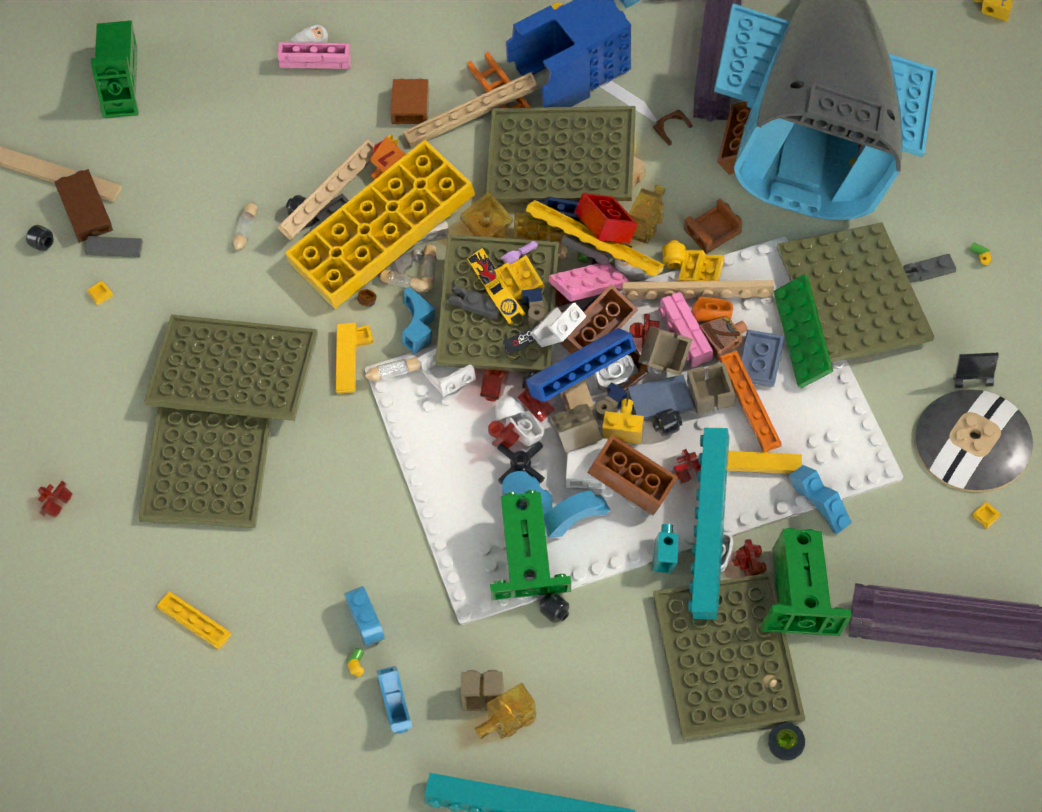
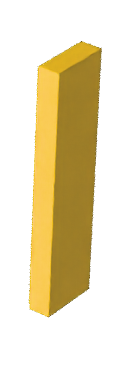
M355 322L337 324V394L356 392L357 325Z
M729 451L727 471L792 474L802 466V454Z
M170 591L157 604L159 610L218 650L231 636L230 631Z

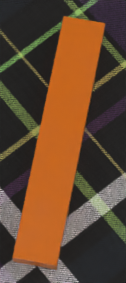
M734 351L719 356L720 363L725 362L735 395L763 453L782 447L780 438L738 352Z

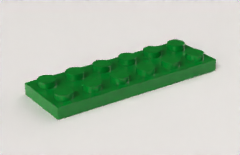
M805 274L773 291L797 385L800 388H804L834 372L809 277Z

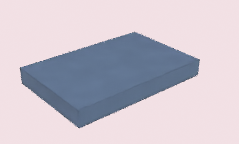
M747 329L741 360L752 383L771 387L775 386L785 336Z
M683 374L628 387L630 399L634 402L633 409L635 415L644 416V421L655 419L657 412L669 408L679 413L694 410Z

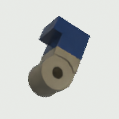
M541 289L522 290L521 302L522 305L528 306V323L531 326H537L544 319L545 315Z
M611 382L607 387V396L596 404L597 419L603 422L605 411L617 413L621 408V401L623 399L627 401V392Z

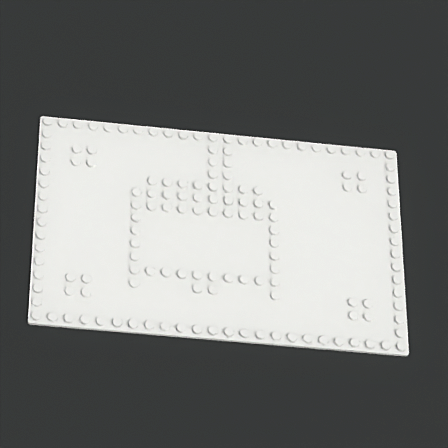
M780 237L723 255L725 260L720 281L774 280V290L791 282L777 251V244L788 242V239ZM681 269L639 282H678ZM774 292L773 297L719 298L728 300L733 304L731 320L734 324L743 320L748 330L785 336ZM601 294L591 296L582 300H578L572 303H576L578 306H580L588 301H591L599 297ZM662 298L629 300L638 311L621 329L632 334L635 348L640 355L650 326L669 331L666 325V318H662L658 310ZM698 298L685 299L691 311L693 304ZM572 303L562 305L557 308L560 311L566 310ZM700 321V322H697V323H698V325L700 326L701 324H704V323H707V322H705V321ZM747 331L741 333L742 343L740 347L734 350L738 352L740 358L742 356ZM785 338L775 386L771 387L753 383L782 443V447L767 452L802 454V465L817 470L823 485L837 491L841 500L902 481L903 474L847 360L832 362L834 372L804 388H800L797 385ZM560 343L552 344L551 365L571 355ZM437 345L422 349L416 354L409 353L365 368V373H367L370 368L378 367L380 380L372 381L368 379L460 625L541 600L545 596L491 600L490 584H494V581L506 580V583L510 582L501 505L503 492L502 485L498 482V479L511 466L510 459L501 453L497 446L503 443L514 453L517 451L527 452L533 447L525 446L511 434L506 425L507 417L500 420L497 419L495 404L502 397L509 395L519 399L524 410H529L544 430V435L540 440L544 447L531 458V467L545 477L544 481L539 484L543 490L549 491L552 495L553 507L575 494L592 490L594 495H601L610 508L606 515L588 516L577 521L562 537L548 538L546 535L550 578H554L556 574L571 576V589L653 563L654 542L658 532H661L662 524L673 525V533L679 535L678 554L692 550V546L696 544L697 538L694 537V525L698 523V519H695V507H699V501L696 500V490L700 489L697 474L698 471H701L702 465L698 464L683 470H677L675 466L687 462L690 464L693 463V460L699 459V453L703 451V447H700V435H704V428H728L730 436L729 451L763 452L736 395L735 403L732 407L717 410V407H714V411L697 414L694 407V410L679 413L682 419L680 430L667 436H662L659 431L655 432L652 421L655 419L644 421L641 444H626L678 477L660 508L654 515H651L608 486H606V489L566 488L568 452L565 453L551 419L558 412L565 411L564 404L566 402L565 399L560 398V394L545 402L527 396L526 389H522L523 378L527 377L529 373L474 369L476 376L474 381L443 396L424 376L421 370L408 372L405 359L419 358L437 348ZM713 356L711 361L701 363V365L691 367L689 361L685 362L681 375H684L687 384V371L704 367L705 380H707L708 366L719 364L720 361H717ZM635 364L633 375L638 373V369ZM648 366V375L634 385L678 375ZM595 374L587 377L585 381L594 405V417L603 438V422L597 419L596 404L607 396V387L601 386L597 382ZM628 380L620 384H617V386H619L620 388L623 387L626 383H628ZM626 390V392H627L626 406H627V404H628V399H630L628 390ZM633 407L631 415H635ZM727 471L723 532L731 536L817 508L806 497L795 491L789 478L790 474ZM527 577V578H525V579H526V580H533L534 578H533V577Z

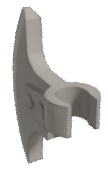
M417 248L410 253L402 254L391 263L395 275L401 281L406 280L405 272L413 267V261L423 260L421 249Z

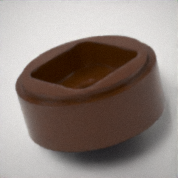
M363 289L359 291L357 301L363 306H373L377 296L373 291Z

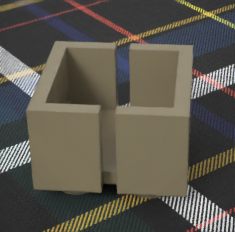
M650 326L638 362L681 376L693 339Z
M725 362L708 366L707 380H705L704 367L687 371V385L697 414L714 411V407H717V410L734 406L735 392Z
M588 404L577 405L574 409L558 412L555 416L551 417L557 437L565 453L602 440L596 419Z
M476 670L461 672L463 711H481L482 691H484L485 711H504L502 672L497 670H488L484 673Z

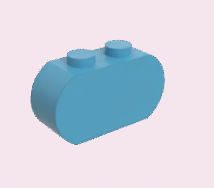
M516 471L507 475L502 483L503 496L508 492L525 494V491L536 490V492H541L543 516L553 508L552 495L549 491L543 490L535 477H531L527 472Z
M364 586L344 593L348 609L365 647L384 640L382 627Z

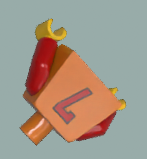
M390 134L383 141L374 145L370 161L377 168L370 174L372 178H378L406 155L398 147V138L393 140V135Z

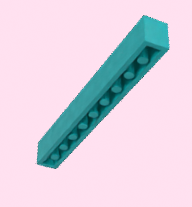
M704 428V435H700V447H703V451L699 453V464L702 466L701 471H698L697 480L700 483V489L696 490V500L699 501V507H695V519H698V523L694 525V537L697 538L696 544L692 546L695 562L691 563V574H694V581H690V593H693L692 600H689L688 610L692 612L693 619L718 620L730 438L728 428Z
M429 773L424 794L425 804L434 808H440V806L447 807L455 812L461 810L469 812H635L634 809Z

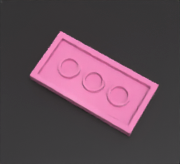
M598 263L549 275L548 282L569 301H575L602 294L610 284L615 288L622 289L623 282H630V280L613 267L611 263L605 265Z

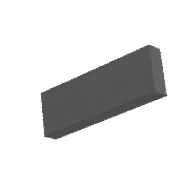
M88 236L85 253L86 255L140 257L143 241L142 238Z

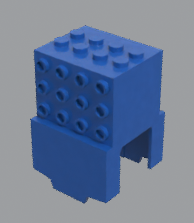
M573 0L559 6L555 10L550 5L513 24L512 37L506 41L507 62H514L516 70L521 76L530 72L534 75L548 68L550 71L549 80L542 87L543 107H572L590 98V90L596 89L599 85L609 82L615 77L631 70V23L626 19L624 12L616 7L614 0Z

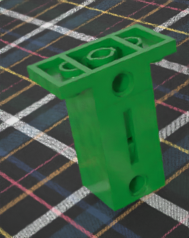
M132 20L97 23L95 58H91V67L103 118L139 115L136 100L137 43Z
M528 490L525 491V494H517L516 492L505 493V496H501L510 582L506 583V580L494 581V584H490L491 600L571 592V576L556 574L554 578H550L541 492ZM527 577H533L534 579H533V580H526L525 578H527Z
M783 528L772 548L778 604L772 605L761 624L762 632L840 636L852 617L851 609L831 608L822 531Z

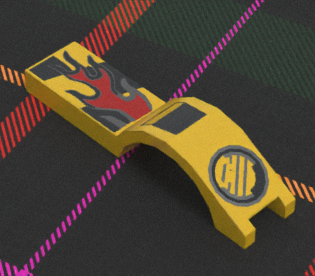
M481 248L467 258L507 322L511 325L513 323L511 318L519 312L524 316L525 312L505 285L503 278L484 249Z

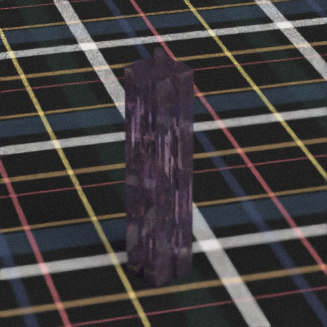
M706 0L694 92V118L707 119V121L712 122L715 116L717 120H728L732 97L714 92L730 9L733 3L742 6L743 0Z
M855 583L849 637L1042 660V607L1039 605L876 585L865 586Z

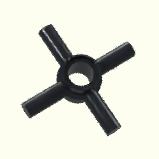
M538 441L527 452L517 451L514 453L503 443H500L497 449L510 459L511 467L498 479V482L502 485L507 475L512 472L523 471L527 472L531 477H535L539 483H542L545 477L531 467V458L544 447L543 444Z

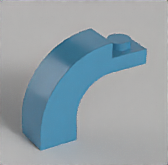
M592 490L575 494L557 504L544 516L545 533L548 538L562 537L577 521L588 516L606 515L610 508L606 500L601 495H594Z

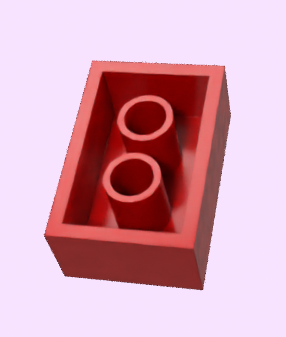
M582 193L575 211L580 220L593 232L596 239L602 242L630 243L638 224L613 196Z

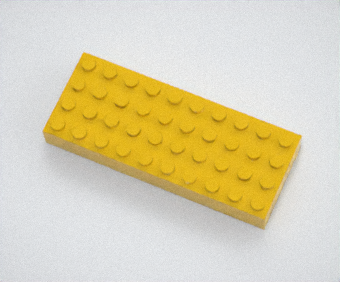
M423 140L287 250L285 255L289 264L336 309L475 195L473 185L429 142Z

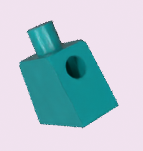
M662 524L661 532H658L655 538L652 572L672 574L677 565L679 535L673 533V525Z

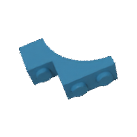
M409 287L404 290L403 303L410 310L413 319L410 325L402 332V344L413 354H416L431 343L432 330L427 325L434 321L435 308L431 303L424 300L418 292Z
M802 465L789 475L795 491L806 497L820 511L832 532L838 534L852 523L839 493L823 485L817 470Z
M393 666L377 670L392 733H405L409 728H412V723L397 667Z

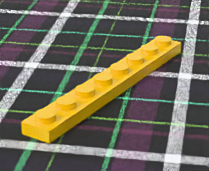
M536 200L527 206L526 211L531 213L532 217L547 221L548 225L563 229L564 233L574 235L580 241L590 243L598 250L606 251L612 254L614 258L622 259L628 262L630 266L644 270L648 275L657 276L663 271L664 264L622 243L599 241L586 225Z

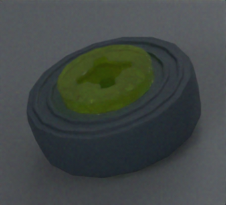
M782 723L775 726L770 732L768 745L775 757L781 760H792L802 754L805 748V736L798 726L792 723Z

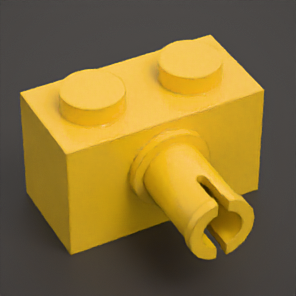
M626 399L621 401L620 413L605 411L602 427L603 439H609L611 435H614L623 442L641 444L644 416L631 415L634 404L632 400L628 399L627 406Z

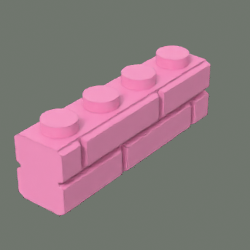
M279 42L280 68L350 69V43Z
M678 292L672 296L662 298L658 310L660 316L666 318L668 330L693 339L685 362L689 361L691 367L701 365V363L711 361L713 359V350L682 293Z

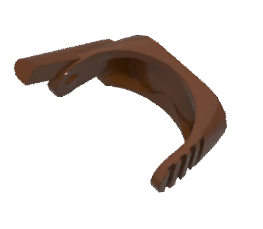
M680 110L660 118L653 126V129L668 146L672 145V141L664 131L665 121L669 119H683L689 128L693 127L691 121Z
M637 349L628 355L636 365L638 373L630 376L628 383L621 387L625 391L649 373L648 366L638 362L640 354Z

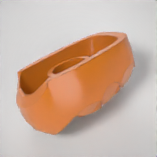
M699 297L693 304L691 312L697 322H710L726 316L731 319L733 304L724 299Z

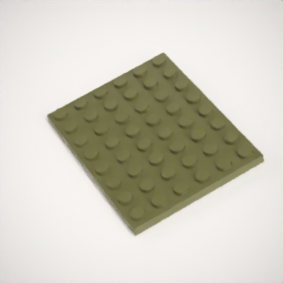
M636 106L492 108L485 195L486 203H531L532 200L545 201L547 197L579 202L582 193L613 196L617 201H632Z
M882 222L777 244V251L790 281L803 274L809 277L831 363L934 340L931 327Z
M447 235L435 366L464 368L472 365L474 369L539 373L551 366L552 345L541 347L536 341L510 354L507 353L502 341L534 327L528 323V306L522 305L521 299L516 301L525 312V315L522 316L520 312L511 318L513 321L511 325L501 312L496 320L461 309V307L448 302L450 295L458 296L454 295L451 291L453 286L463 287L466 290L490 296L467 260L471 255L483 248L496 269L504 265L501 259L502 256L511 251H518L519 248L535 240ZM536 241L538 243L537 248L525 255L529 258L545 285L541 289L545 318L555 308L556 288L548 280L549 275L557 274L559 242Z
M171 314L144 403L148 406L295 421L318 331L317 329Z
M158 407L139 513L140 522L256 528L272 419Z
M772 573L720 580L718 620L693 619L692 612L688 610L689 600H692L693 593H690V585L653 591L683 741L773 727L782 723L805 721L786 633L762 632L761 624L771 606L778 604ZM766 675H774L775 677L769 680L768 687L763 684V678ZM774 679L777 680V684L774 687H771V681Z

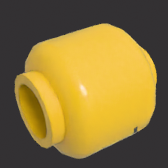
M671 240L662 247V262L670 269L680 268L686 258V247L677 240Z

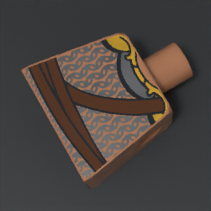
M727 316L700 325L717 361H719V356L731 353L740 347L742 343L741 333L747 331V326L743 320L734 324Z

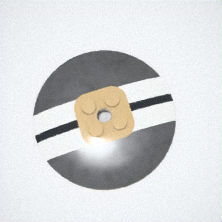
M966 389L950 392L937 398L923 411L916 427L915 445L922 464L937 480L960 491L983 493L995 491L1011 484L1024 472L1031 458L1033 437L1026 418L1011 402L991 392ZM977 433L980 438L973 439L970 434Z

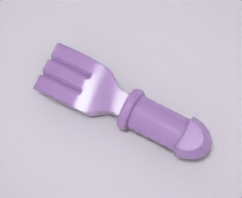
M531 241L524 247L519 248L518 251L508 252L501 259L504 264L508 262L511 265L520 256L535 250L538 243Z

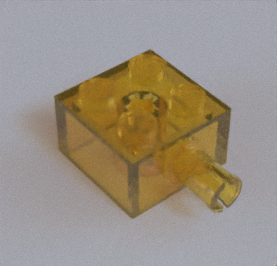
M655 185L653 192L641 188L629 212V215L638 223L632 239L648 244L650 239L655 237L656 226L661 224L664 217L662 213L664 207L662 196L665 193V188L663 186Z
M490 191L462 212L460 219L474 236L508 238L504 231L513 221V218ZM484 217H485V218H488V217H489L490 220H489V222H488L487 220L484 221L483 218H484Z
M515 212L513 239L553 242L562 241L563 236L566 234L563 230H553L552 226L547 224V221L534 218L529 212Z
M523 683L518 684L488 702L489 720L475 727V731L479 738L483 739V737L496 730L501 739L506 736H513L521 727L531 725L536 719V706L534 699Z

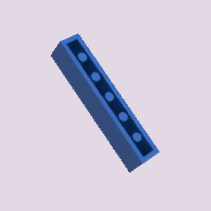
M617 328L526 379L531 397L545 402L635 351L636 348L632 334Z

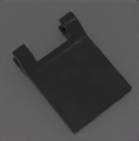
M999 353L959 354L956 373L953 374V380H955L954 388H963V380L986 379L985 387L994 386V374Z

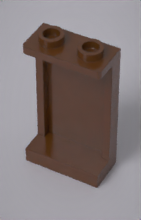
M89 169L78 171L73 175L61 177L54 181L79 243L86 241L88 236H100L113 231L111 221Z

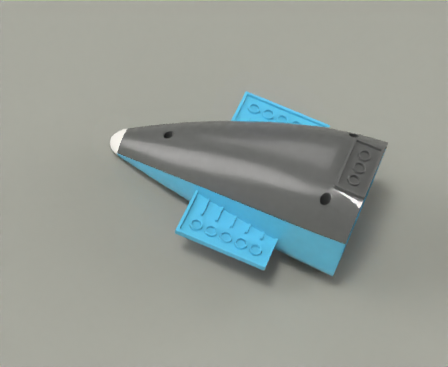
M801 0L790 21L733 3L730 9L714 92L746 101L747 107L751 108L734 165L738 181L749 193L766 203L818 219L850 220L872 213L901 171L902 151L922 157L925 153L937 69L889 54L882 32L867 0ZM852 158H857V159L855 160L854 164H853L852 167H851V166H850V161H851V159H852Z

